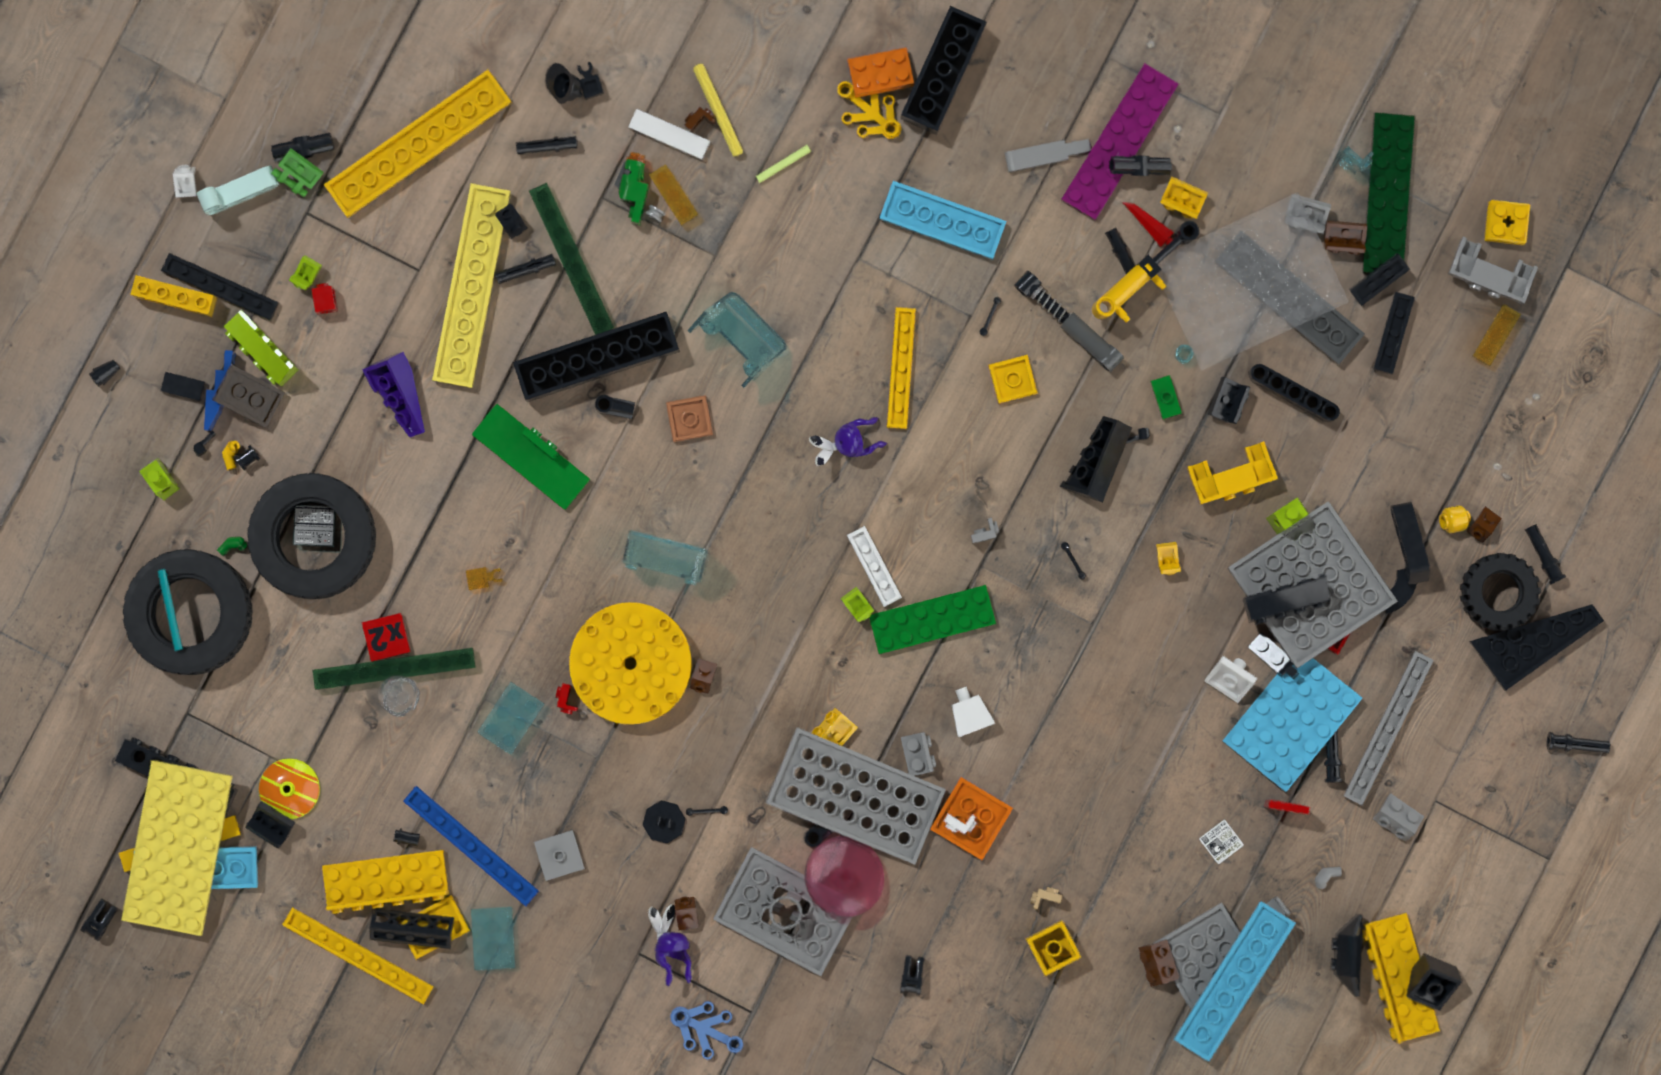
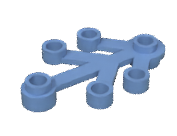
M706 1001L701 1006L689 1010L682 1006L674 1008L670 1019L675 1026L680 1027L684 1039L683 1045L686 1050H693L696 1046L695 1040L691 1038L688 1025L696 1029L704 1059H711L714 1055V1050L710 1047L706 1034L727 1044L728 1050L733 1053H737L742 1049L743 1041L740 1037H729L710 1027L721 1022H730L732 1019L730 1011L724 1010L719 1015L697 1021L691 1017L701 1013H711L714 1010L712 1002ZM710 1004L712 1006V1009L710 1011H706L704 1009V1005ZM678 1013L684 1014L683 1020L677 1019ZM724 1013H728L730 1015V1019L724 1020L722 1018V1015ZM688 1040L693 1041V1047L688 1048L686 1042ZM733 1040L739 1042L737 1048L732 1047L731 1042ZM706 1049L711 1050L712 1055L710 1057L704 1055Z

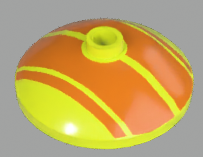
M282 759L274 762L264 771L259 782L261 801L290 819L300 818L310 812L316 805L320 794V784L315 771L308 764L297 759ZM286 785H289L291 788L289 793L284 791Z

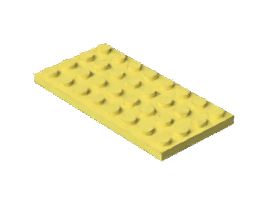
M151 761L122 921L198 936L203 935L232 775L161 761Z

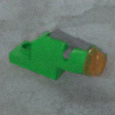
M630 152L622 165L615 186L619 189L618 193L621 201L635 204L634 207L631 206L628 218H631L632 224L640 226L649 190V185L641 182L644 181L646 161L645 155Z

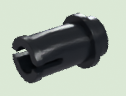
M400 828V830L395 831L393 842H397L398 845L403 843L417 847L420 834L402 831Z

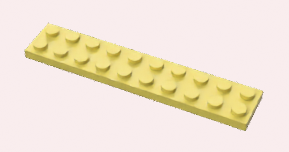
M470 184L432 378L433 381L473 388L504 230L495 213L509 204L511 194L509 190Z

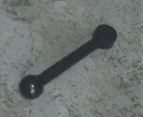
M995 297L993 300L994 304L985 325L980 329L981 336L987 335L989 323L997 305L1001 303L1000 297Z
M1063 542L1061 544V548L1066 551L1070 560L1075 566L1077 572L1079 573V579H1085L1086 574L1085 572L1081 571L1075 558L1070 552L1069 544L1067 542Z
M726 806L716 809H686V815L688 816L698 813L721 812L726 814L728 812Z

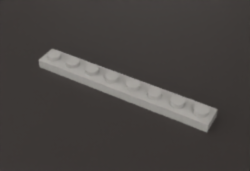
M1414 651L1343 797L1363 805L1434 661L1433 659Z

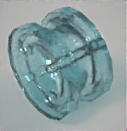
M1186 344L1179 346L1175 351V358L1180 363L1189 362L1194 355L1193 349ZM1182 349L1189 351L1190 354L1187 355V359H1182L1183 356L1180 358L1179 353L1182 352Z

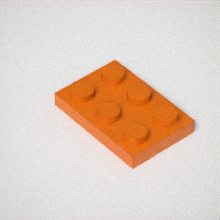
M907 47L848 59L855 98L914 87Z

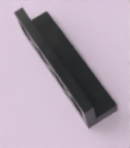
M374 908L369 927L370 940L451 949L454 917ZM377 916H384L388 919L385 922H376ZM402 918L406 919L408 922L402 925L398 924L396 921ZM426 921L428 925L420 927L416 923ZM440 923L449 924L448 930L439 929L437 925Z

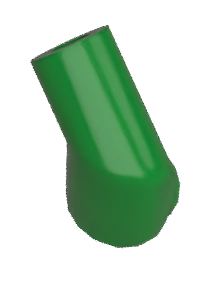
M229 537L221 544L217 551L222 556H225L232 548H238L240 551H243L247 547V542L242 537Z

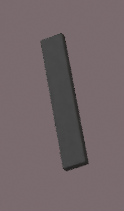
M171 253L168 254L161 269L162 272L270 321L279 305V302Z

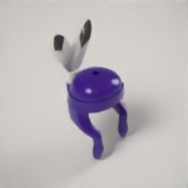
M872 417L869 420L856 419L844 424L836 432L834 443L816 435L809 437V441L813 446L822 449L816 457V465H824L835 450L848 457H859L871 454L875 449L886 446L887 442L878 441L863 449L862 436L856 427L860 425H873L879 418Z
M673 904L666 908L662 919L657 909L654 907L649 909V919L657 933L655 959L661 967L666 969L665 981L667 987H670L673 977L671 966L668 964L665 955L683 961L686 964L685 978L687 983H690L692 978L691 958L686 950L689 949L687 937L682 933L667 932L675 914V905Z

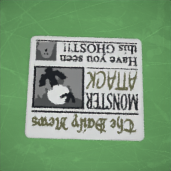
M1226 820L1220 822L1199 839L1218 864L1244 846Z

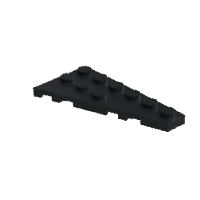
M1593 604L1469 642L1503 690L1506 691L1598 626L1604 619Z

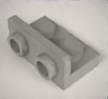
M925 732L901 737L908 773L916 776L934 772L933 767H936L934 755L930 756L928 749L932 747L930 736H925Z

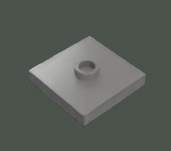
M573 830L534 842L546 881L585 869Z

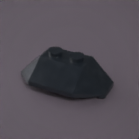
M1362 914L1353 916L1335 933V938L1331 940L1334 958H1331L1330 969L1334 970L1333 974L1355 997H1360Z

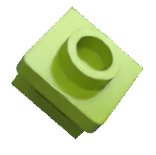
M304 255L295 273L290 276L289 281L296 288L307 290L313 285L322 265Z
M857 587L840 598L857 622L868 619L871 613L874 612V609Z

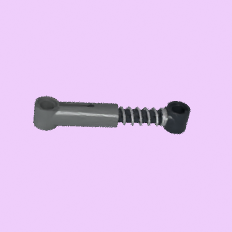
M1027 270L1014 284V287L1026 298L1036 299L1037 304H1041L1043 309L1046 308L1048 313L1053 315V318L1058 319V323H1062L1060 327L1089 352L1104 369L1111 373L1124 359V356L1115 347L1101 338L1074 312L1068 313L1066 308H1062L1061 304H1058L1056 299H1052L1051 294L1048 295L1045 292L1046 290L1041 287V281Z

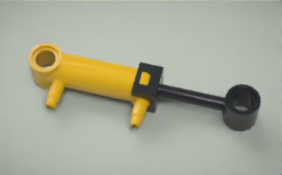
M1186 221L1178 226L1175 231L1176 238L1154 258H1151L1149 254L1144 257L1103 296L1092 305L1093 315L1097 319L1102 320L1115 312L1127 323L1130 317L1121 306L1149 280H1152L1161 290L1166 288L1164 281L1157 275L1162 270L1158 264L1181 243L1189 244L1195 240L1200 232L1198 225L1193 221ZM1184 228L1190 230L1191 237L1184 234ZM1101 303L1107 306V313L1101 311Z

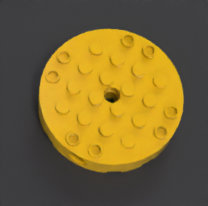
M627 602L608 606L592 615L583 624L571 647L569 668L573 686L582 702L600 717L615 723L641 724L663 716L680 701L691 677L692 658L687 638L672 618L653 606ZM634 658L637 665L634 669L626 667L627 659Z

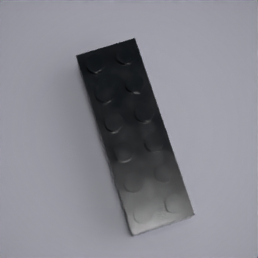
M953 6L949 7L900 119L935 135L938 134L986 28V21Z

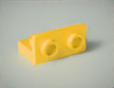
M834 708L826 714L824 721L813 729L812 734L843 746L858 727L839 710Z

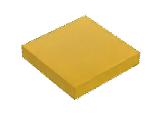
M1028 355L988 365L998 404L1038 394Z

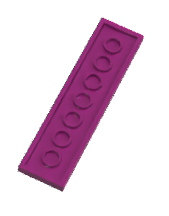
M1144 63L1061 198L1063 202L1091 219H1097L1123 174H1110L1109 161L1111 156L1132 157V155H1136L1179 83Z

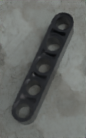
M1256 364L1249 370L1250 381L1322 421L1332 422L1338 418L1340 409L1335 403L1263 364ZM1255 369L1263 371L1264 376L1262 379H1257L1254 376L1253 372ZM1274 378L1281 381V387L1278 389L1271 385V381ZM1291 388L1298 390V398H1292L1289 395ZM1308 398L1316 400L1317 405L1315 408H1310L1307 405ZM1327 407H1330L1334 410L1333 418H1329L1325 415V409Z

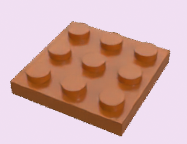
M960 777L930 830L983 860L1013 808ZM949 814L963 824H966L970 816L974 815V821L977 823L971 832L966 831L964 834L957 830L955 833L945 827L947 822L944 819Z

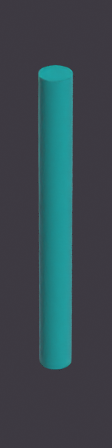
M166 569L159 570L158 576L174 650L177 651L183 649L168 578Z

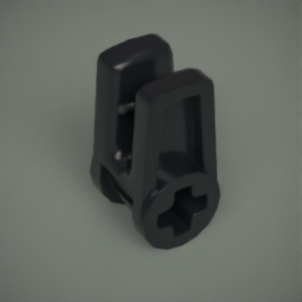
M103 898L81 927L83 933L87 932L94 936L96 941L102 938L118 910L116 906H111L108 912L105 913L102 921L99 922L98 918L107 905V901Z
M906 955L900 993L912 992L920 996L924 957H918L917 966H915V977H911L912 957ZM906 984H913V985H916V987H914V986H907Z

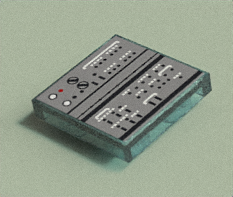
M295 505L293 545L334 547L336 512L329 506Z

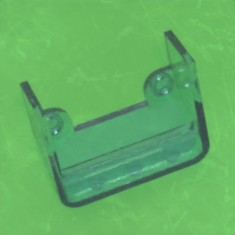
M729 292L707 308L687 330L691 333L700 326L707 334L715 335L720 332L746 359L743 363V369L749 377L741 385L743 388L758 378L787 348L785 341L735 292Z
M629 530L622 563L626 565L625 568L636 571L640 567L685 579L684 583L696 586L697 582L699 584L703 582L710 552L696 546Z

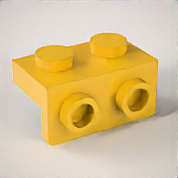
M1171 176L1160 203L1168 210L1174 211L1175 209L1182 212L1181 214L1186 218L1197 219L1208 192Z

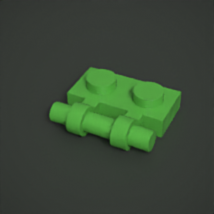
M291 148L278 164L283 171L281 172L275 167L271 172L277 178L276 181L281 184L283 182L291 188L294 194L298 193L303 198L308 193L303 188V185L311 189L323 174L322 170ZM289 174L292 175V176H293L294 178H296L298 181L295 182L294 180H292L291 178H289L288 175H289Z

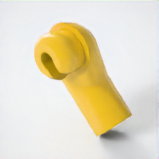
M236 440L229 441L222 451V457L227 470L237 468L234 455L240 449V444Z

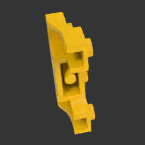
M1263 441L1244 448L1248 460L1247 464L1211 475L1207 460L1186 467L1200 505L1221 498L1227 501L1236 498L1235 494L1242 491L1244 495L1255 491L1254 487L1277 480L1278 477L1265 442Z

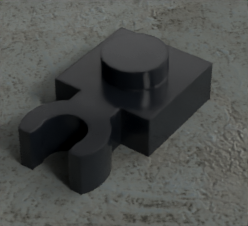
M588 62L589 69L587 71H582L581 66H577L579 74L584 76L583 79H580L585 100L604 94L598 74L592 75L593 66L591 62Z

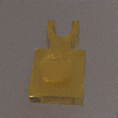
M486 567L466 570L469 591L489 588V581L503 582L502 578H494V574L501 572V568L493 569L490 573H487Z

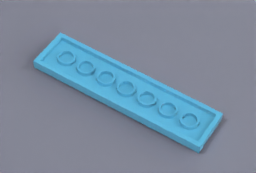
M1260 901L1174 1037V1040L1209 1062L1296 923Z

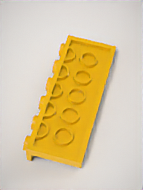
M444 850L322 866L327 903L325 907L326 910H331L332 914L344 912L343 908L351 907L352 911L364 910L365 905H372V908L384 907V903L392 902V906L403 905L404 900L411 899L412 903L424 902L426 897H432V901L444 899V895L449 894Z
M1407 913L1363 924L1362 937L1364 942L1367 941L1369 945L1367 955L1369 961L1374 963L1375 969H1372L1375 981H1379L1380 988L1378 989L1380 1000L1385 1002L1386 1008L1383 1009L1386 1020H1390L1392 1028H1389L1391 1039L1400 1044L1406 1040L1439 1032L1440 1029L1434 1008L1416 1002L1406 996L1412 968L1420 959Z

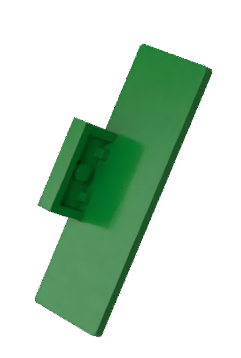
M498 404L492 408L472 433L476 439L564 510L569 507L590 481L589 477L556 451L558 447L550 440L547 442L543 441L540 438L542 434L534 427L530 430Z

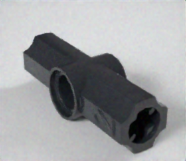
M329 132L311 137L300 136L293 138L289 142L271 145L274 162L279 163L290 148L305 159L313 157L314 154L334 150V143Z
M1132 155V157L1111 156L1109 169L1110 174H1131V176L1170 175L1172 163L1170 158Z

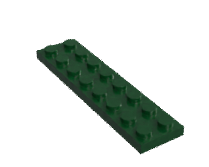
M1374 113L1366 212V250L1363 253L1362 273H1371L1397 252L1403 260L1405 258L1415 116Z

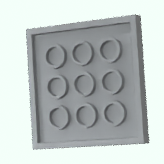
M1222 903L1154 942L1168 941L1179 975V979L1174 980V983L1190 1010L1193 1009L1240 934Z

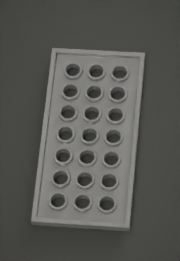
M796 727L765 803L902 860L916 864L946 789ZM806 748H810L813 751V757L809 760H805L802 756V752ZM824 756H829L832 760L831 765L827 768L821 765V759ZM842 764L850 766L849 774L842 775L839 769ZM798 767L805 769V776L801 779H797L794 774ZM863 771L869 775V779L865 783H861L858 780L859 773ZM816 775H822L824 778V783L819 787L813 783ZM880 779L887 781V788L883 791L877 788V782ZM838 782L842 785L843 789L841 793L834 794L832 786ZM790 786H795L798 790L797 795L793 798L787 795V789ZM898 787H904L906 790V795L903 798H897L895 795ZM854 790H858L861 793V799L857 802H853L850 798ZM808 794L816 796L815 804H806L805 798ZM921 794L924 797V803L921 806H916L914 798L916 795ZM872 798H877L880 802L879 807L875 810L869 807V801ZM833 802L835 805L834 811L826 813L824 810L825 803ZM890 806L898 808V814L895 817L888 815L887 811ZM846 809L853 811V818L849 821L843 819V812ZM910 813H914L917 817L916 823L913 825H909L906 822V817ZM864 817H870L872 820V825L869 828H863L861 825ZM889 825V835L882 836L880 834L881 826ZM902 832H906L909 835V840L905 844H901L898 840Z

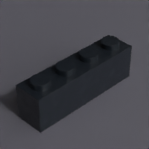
M1103 416L1090 437V444L1083 448L1080 453V460L1076 466L1073 465L1069 470L1070 476L1067 481L1063 480L1060 487L1103 503L1132 427L1119 420Z
M1326 573L1318 575L1319 578L1312 581L1307 578L1297 582L1294 586L1287 584L1276 588V591L1267 590L1244 597L1243 603L1249 623L1255 622V625L1267 622V618L1274 617L1277 620L1286 617V613L1294 611V614L1305 612L1306 608L1311 606L1314 609L1326 606L1325 603L1330 600Z

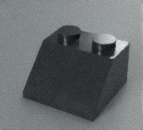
M1423 953L1412 968L1406 996L1409 999L1440 1011L1463 981L1456 966Z

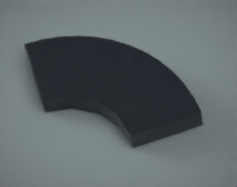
M1405 569L1396 570V581L1390 591L1398 602L1385 610L1386 614L1403 607L1415 591L1417 584H1407Z

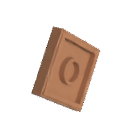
M706 395L666 402L673 443L713 435Z

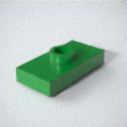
M1170 375L1150 381L1162 420L1182 414Z

